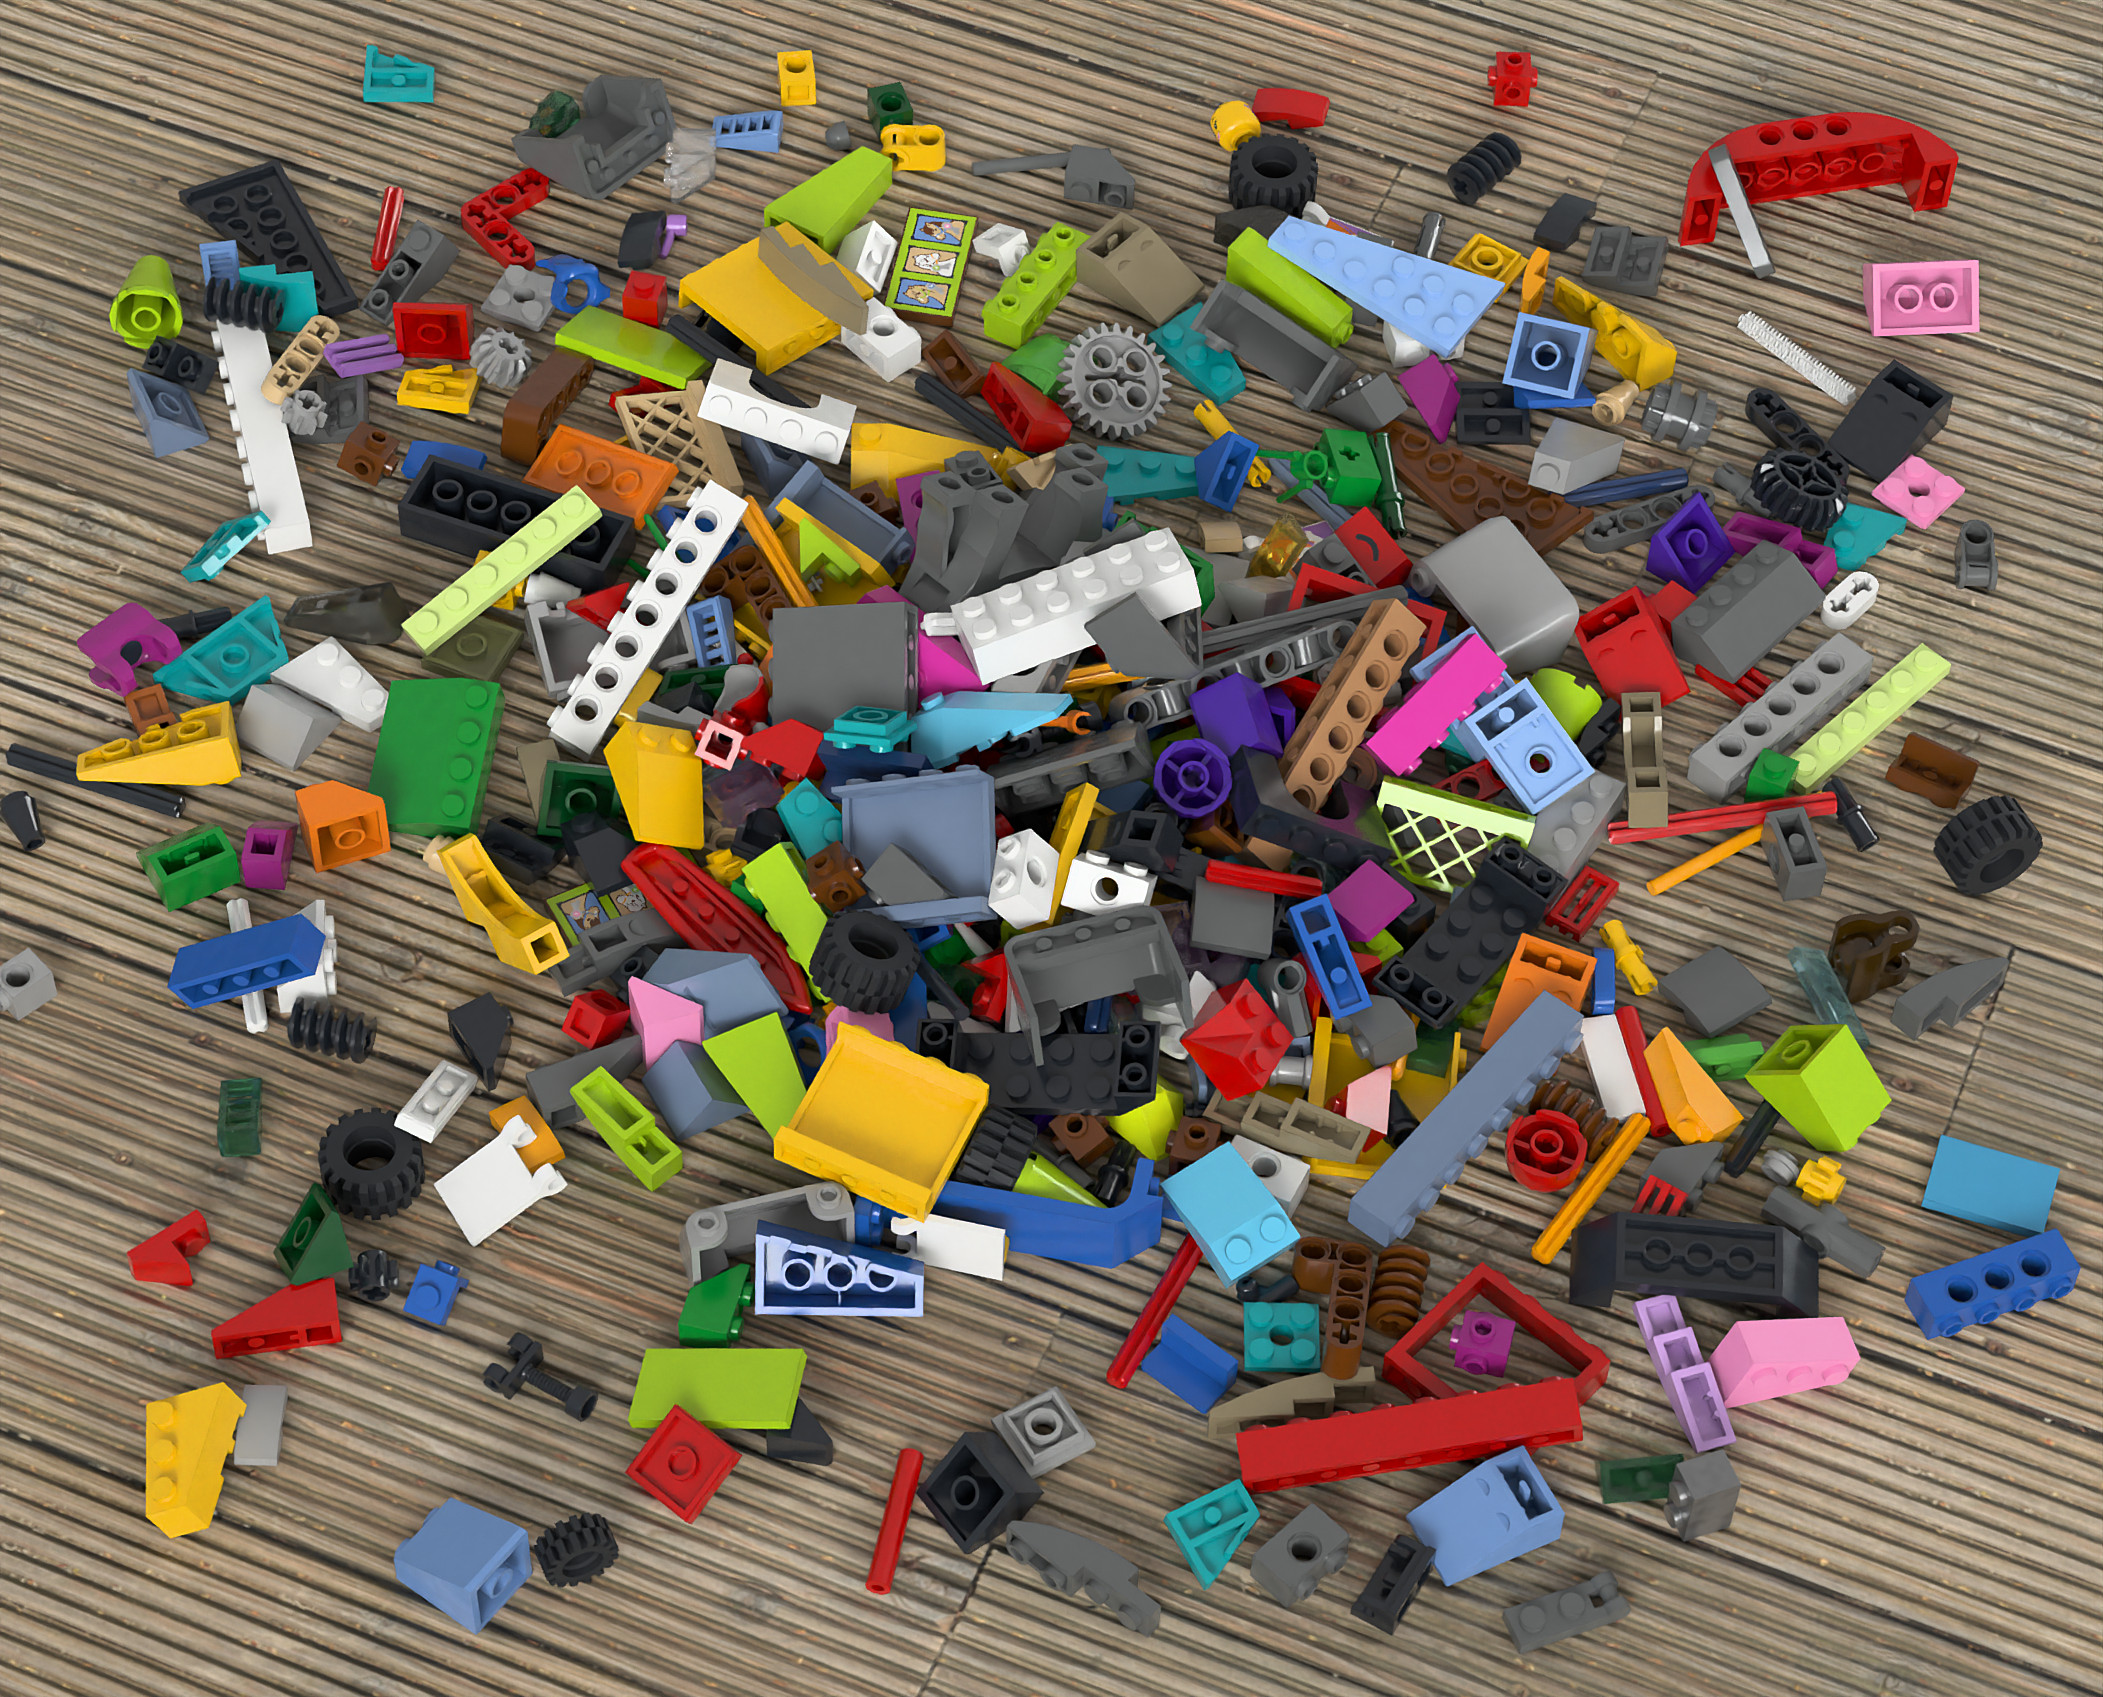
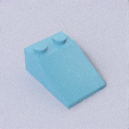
M1229 1141L1160 1183V1188L1226 1289L1236 1284L1241 1278L1250 1275L1293 1248L1301 1238L1278 1201Z

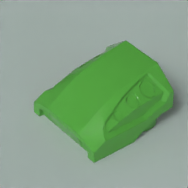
M1047 333L1034 338L1019 348L1001 364L1057 403L1060 398L1058 391L1066 386V383L1056 380L1057 375L1066 371L1058 366V362L1066 357L1063 350L1071 343L1060 339L1055 334ZM1092 356L1093 362L1098 366V359Z

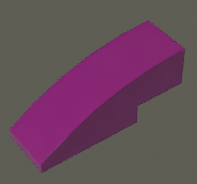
M1737 511L1722 528L1734 550L1743 557L1763 539L1793 552L1821 590L1838 572L1834 548L1802 540L1801 528Z

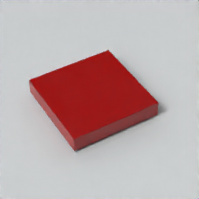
M675 1403L624 1473L682 1520L692 1525L743 1455L682 1406Z

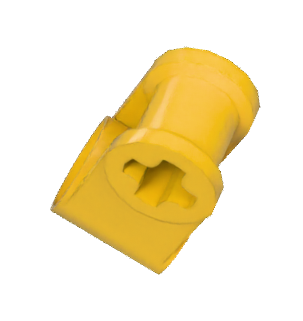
M891 124L881 130L880 140L883 148L879 153L892 159V171L923 170L932 172L941 169L945 165V135L940 127L931 124L923 126ZM894 134H896V142H893ZM894 153H897L896 161H894Z

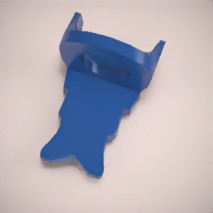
M563 254L536 262V266L548 268L557 274L550 297L551 303L556 309L566 313L578 314L588 305L597 308L603 300L610 298V288L600 281L598 268L591 263H585L582 259H575ZM580 279L585 282L588 293L582 304L573 307L565 300L568 291L567 285L573 280Z

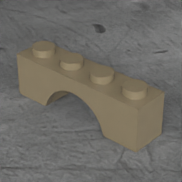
M1660 692L1621 693V732L1628 828L1668 827V784L1666 766L1663 763Z

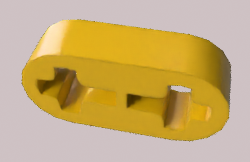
M648 667L626 699L613 723L621 728L626 720L637 722V709L644 702L651 701L664 676Z

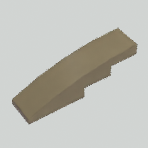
M773 226L760 229L758 257L784 285L830 320L859 336L866 334L869 306L834 262L820 266L804 244L790 248Z
M1216 1089L1202 1118L1212 1123L1220 1124L1221 1131L1233 1136L1237 1134L1261 1145L1290 1153L1355 1164L1371 1133V1128L1297 1097L1291 1105L1260 1091L1256 1092L1254 1098L1244 1095L1228 1102L1220 1091Z
M1374 1366L1359 1368L1357 1375L1347 1380L1333 1379L1324 1372L1287 1379L1245 1393L1209 1410L1207 1437L1208 1439L1236 1438L1235 1433L1244 1432L1246 1428L1253 1425H1267L1270 1428L1286 1425L1288 1421L1296 1418L1325 1419L1333 1413L1334 1404L1371 1403L1375 1386Z

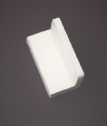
M873 220L844 237L836 261L874 290L873 296L881 292L898 242Z

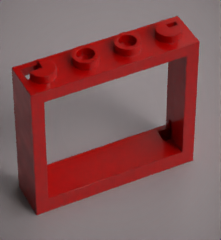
M1303 562L1285 612L1300 609L1304 597L1320 603H1326L1380 589ZM1408 598L1406 608L1427 626L1421 635L1422 638H1425L1419 662L1435 652L1447 612ZM1271 655L1267 669H1269L1273 663V655ZM1297 676L1270 685L1281 688L1293 706L1304 709L1306 712L1322 687L1320 684ZM1413 678V681H1412L1411 688H1412L1415 684H1417V682L1415 681L1414 678ZM1383 706L1378 714L1371 719L1366 731L1375 734L1378 731L1375 727L1377 720L1391 709Z
M1481 1262L1384 1355L1381 1375L1412 1401L1423 1397H1435L1437 1400L1454 1397L1457 1392L1416 1361L1413 1356L1478 1294L1482 1295L1581 1372L1574 1379L1579 1408L1606 1383L1611 1360L1606 1357L1603 1350L1598 1346L1587 1343L1574 1333L1572 1327L1562 1319H1556L1544 1310L1533 1296L1523 1294L1510 1284L1503 1273L1498 1270H1492ZM1539 1448L1526 1451L1531 1457ZM1498 1455L1486 1456L1485 1458L1489 1460Z

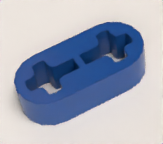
M1593 947L1591 956L1598 960L1590 985L1591 1015H1611L1615 1005L1614 949Z

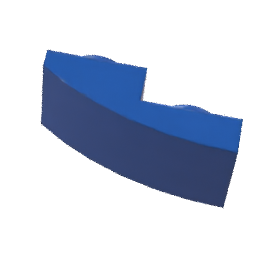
M412 441L401 471L407 479H415L429 454L479 470H483L488 457L483 452L449 443Z

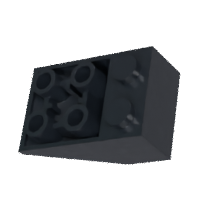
M1894 359L1871 381L1827 443L1848 464L1881 483L1911 454L1915 456L1947 425L1954 395Z

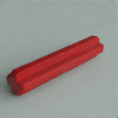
M389 186L384 192L370 260L372 263L371 267L375 271H383L393 257L405 198L403 195L404 191L399 186L396 188Z
M1213 859L1208 860L1205 869V878L1209 882L1308 900L1321 896L1322 881L1317 878Z

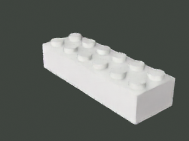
M1167 527L1149 532L1145 536L1123 544L1113 545L1109 549L1090 556L1080 557L1060 567L1042 571L1035 576L1016 583L1006 584L983 595L970 597L950 607L960 642L982 685H985L1002 677L1032 668L1048 660L1056 659L1097 644L1084 629V623L1134 592L1140 596L1159 621L1199 607L1202 603L1194 569L1170 528Z

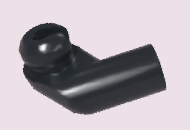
M1289 1274L1269 1287L1259 1285L1256 1279L1246 1276L1238 1280L1236 1291L1238 1292L1237 1298L1243 1305L1244 1302L1282 1303L1297 1293L1299 1286Z

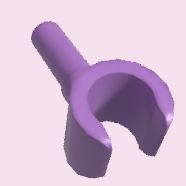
M671 214L667 217L666 235L661 247L662 251L658 256L659 258H667L675 236H687V215Z

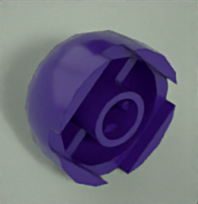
M1194 738L1193 740H1179L1172 743L1161 753L1153 769V789L1157 800L1165 803L1169 809L1174 810L1180 818L1197 819L1211 814L1225 802L1232 787L1230 763L1227 756L1217 745L1204 739Z

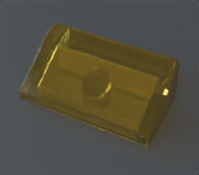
M1290 512L1277 519L1250 562L1249 577L1261 575L1272 578L1286 577L1309 542L1306 534Z

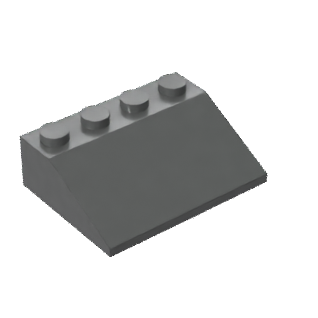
M1124 720L1113 724L1111 730L1098 734L1096 731H1090L1085 735L1077 734L1074 736V741L1060 745L1058 742L1042 744L1044 751L1033 752L1024 758L1011 754L1004 755L999 758L998 763L989 765L986 771L987 774L994 777L995 805L1007 818L1063 803L1067 792L1086 782L1100 789L1099 792L1152 777L1155 761L1147 731L1140 721L1134 723L1133 720Z

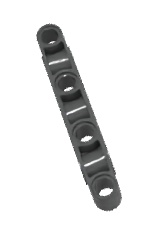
M1326 617L1308 624L1289 628L1203 660L1204 671L1190 680L1154 678L1143 685L1121 692L1111 700L1108 708L1109 716L1114 723L1129 720L1127 712L1131 704L1135 702L1137 712L1132 720L1134 723L1140 721L1145 729L1184 718L1193 714L1188 698L1191 694L1197 692V683L1202 677L1205 680V688L1237 672L1262 685V688L1339 658L1355 632L1357 625L1348 620ZM1336 628H1339L1340 638L1334 644L1333 634ZM1271 652L1273 655V663L1270 666V668L1267 669L1265 666V660L1267 655Z

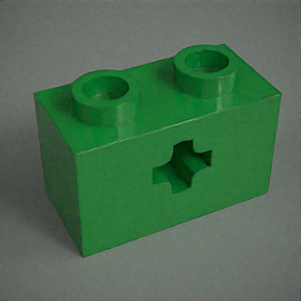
M1324 428L1319 442L1314 444L1313 450L1320 451L1328 457V469L1325 476L1320 479V485L1325 489L1329 504L1371 507L1382 478L1366 433Z

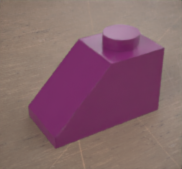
M1433 354L1397 378L1439 445L1447 440L1460 400V395L1454 386V383L1458 382L1459 379L1448 362L1441 365L1435 354Z

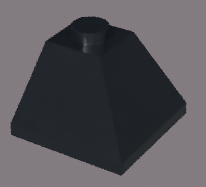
M596 810L578 814L571 820L559 824L569 864L598 898L634 884L622 870L621 862L630 851L644 842L635 840L629 824Z

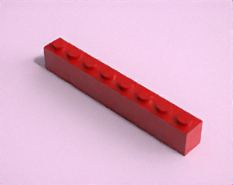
M1561 1376L1546 1377L1537 1384L1521 1386L1519 1383H1507L1499 1386L1494 1391L1479 1393L1477 1390H1465L1457 1393L1452 1398L1437 1400L1435 1397H1423L1416 1399L1410 1405L1395 1407L1393 1404H1380L1371 1408L1370 1411L1355 1414L1351 1411H1338L1330 1414L1328 1418L1313 1421L1309 1418H1296L1288 1421L1286 1425L1270 1428L1267 1425H1253L1246 1428L1244 1432L1235 1433L1243 1484L1249 1495L1498 1455L1522 1445L1526 1450L1583 1441L1582 1421L1573 1378L1564 1379Z

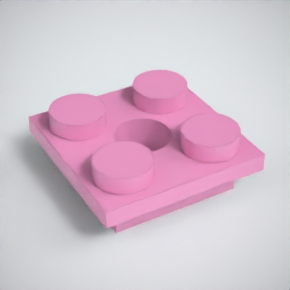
M1911 454L1873 490L1872 496L1902 517L1907 518V520L1919 528L1926 529L1964 494L1965 488L1956 483L1952 477L1945 476L1929 466L1922 458ZM1911 493H1918L1923 496L1915 497Z

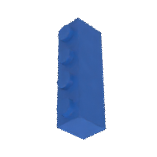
M300 913L178 949L167 987L188 1006L195 1009L310 977L316 973L326 935Z

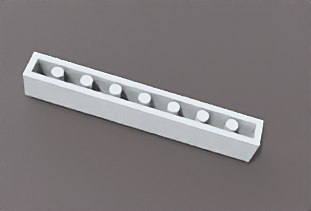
M218 319L216 321L218 330L211 331L215 353L222 352L223 357H217L221 379L228 378L229 383L223 384L227 405L234 404L235 406L234 410H229L233 432L240 431L241 436L235 437L239 459H247V463L241 464L245 486L253 485L254 489L247 491L251 512L255 513L262 510L271 521L257 535L258 541L265 540L268 554L311 547L313 545L310 524L286 424L281 422L284 415L283 411L280 410L282 405L270 402L261 392V385L273 367L265 333L260 328L257 331H252L246 326L243 328L235 327L233 323L224 325Z

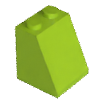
M1846 1024L1792 1025L1744 1075L1747 1081L1817 1151L1845 1152L1853 1148L1858 1142V1137L1869 1125L1875 1123L1880 1118L1883 1109L1892 1101Z

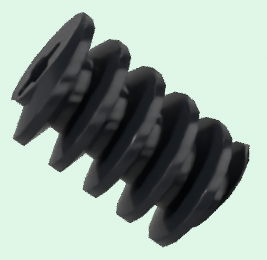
M1494 132L1488 134L1483 141H1480L1448 169L1447 182L1451 192L1462 203L1467 205L1475 204L1488 190H1492L1496 183L1501 182L1506 175L1511 174L1514 167H1519L1522 159L1520 149L1510 137L1503 133Z
M214 276L209 280L203 298V312L208 321L216 322L219 319L221 324L229 325L233 323L235 327L243 328L246 326L252 331H257L260 328L266 334H271L280 324L285 308L284 290H278L273 299L270 287H265L261 296H259L257 284H251L247 293H245L243 281H237L233 290H231L229 278H223L220 286L217 287Z
M303 997L296 999L287 1024V1034L292 1047L300 1049L306 1046V1049L312 1053L318 1052L321 1049V1053L328 1057L336 1052V1056L340 1060H347L351 1056L352 1061L356 1064L363 1063L370 1055L377 1032L376 1017L372 1019L369 1025H365L364 1012H359L352 1022L350 1021V1010L344 1008L339 1017L336 1018L335 1007L332 1004H329L324 1013L320 1014L319 1002L315 1000L311 1003L308 1010H304Z

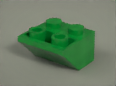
M204 823L136 852L137 859L168 912L241 882L236 852L221 827L216 824Z

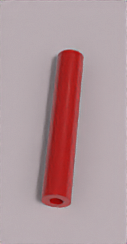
M1634 1006L1621 1007L1614 1014L1616 1015L1646 1109V1117L1651 1122L1649 1126L1651 1134L1654 1137L1667 1136L1673 1131L1668 1125L1643 1053L1649 1045L1637 1008Z
M904 1448L899 1452L865 1584L866 1589L875 1594L885 1595L891 1591L924 1461V1455L915 1449Z

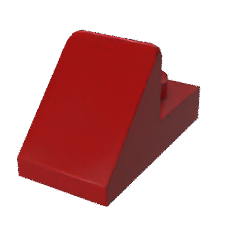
M630 582L609 586L570 600L566 605V609L607 633L612 634L607 631V628L618 610L625 614L628 609L620 606ZM638 614L635 615L636 620H637L641 625H643V626H649V625H647L646 623H644V622H642L641 620H639V615H638Z
M1004 947L960 964L985 978V981L974 992L972 998L974 1006L970 1015L981 1021L999 1022L1006 1007L1008 971Z
M196 1209L126 1252L131 1275L134 1279L138 1281L192 1286L191 1270L185 1258L198 1254L205 1245L210 1243L206 1219Z

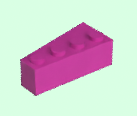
M885 585L865 593L856 604L904 601L909 604L912 603L894 589ZM918 608V708H922V700L937 692H942L943 696L957 691L991 692L993 682L982 685L960 642L954 639L953 636H928L925 630H921L920 623L924 622V615L926 613Z
M1476 633L1468 634L1431 669L1430 673L1432 676L1428 680L1423 678L1405 694L1403 698L1405 703L1401 707L1395 706L1377 720L1375 727L1378 731L1371 738L1364 737L1357 747L1369 752L1375 760L1377 769L1384 776L1386 774L1399 777L1403 773L1407 777L1422 763L1423 760L1419 756L1429 746L1435 749L1449 736L1450 733L1446 729L1456 718L1461 722L1475 710L1477 705L1473 701L1483 691L1490 694L1504 680L1501 673L1508 666Z

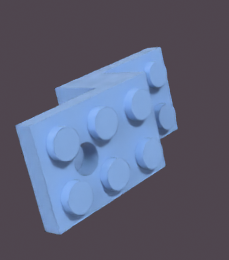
M1472 626L1416 664L1409 672L1417 683L1423 678L1428 680L1432 676L1430 673L1431 669L1468 634L1476 633L1483 642L1484 640ZM1506 670L1501 673L1504 677L1501 684L1490 694L1483 691L1473 701L1477 705L1475 710L1461 722L1456 718L1449 727L1475 763H1479L1486 758L1525 812L1534 816L1590 777L1595 771L1528 679L1525 678L1515 684ZM1533 754L1546 756L1550 763L1549 771L1546 773L1535 772L1530 766V757Z

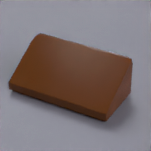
M948 329L944 330L921 351V355L944 385L963 399L981 391L986 374L962 343Z

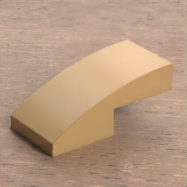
M1236 521L1197 523L1200 546L1204 548L1205 553L1242 551L1243 538Z

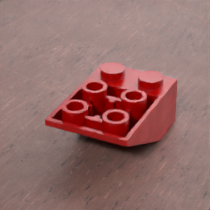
M1637 585L1579 617L1574 630L1608 699L1612 698L1621 705V693L1660 692L1661 708L1691 692L1654 604Z

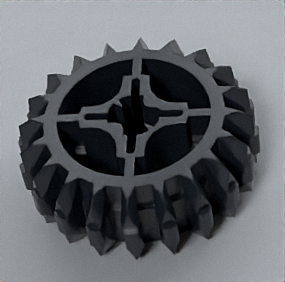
M1777 447L1774 451L1768 450L1753 469L1750 487L1754 491V498L1761 501L1760 506L1771 511V516H1777L1782 519L1783 523L1788 522L1793 524L1794 527H1803L1809 532L1813 529L1823 532L1825 528H1832L1834 523H1837L1839 518L1842 517L1849 501L1847 498L1849 491L1845 487L1846 482L1838 478V472L1827 467V462L1822 463L1817 460L1816 456L1811 457L1807 455L1804 450L1796 452L1791 447H1788L1786 450Z

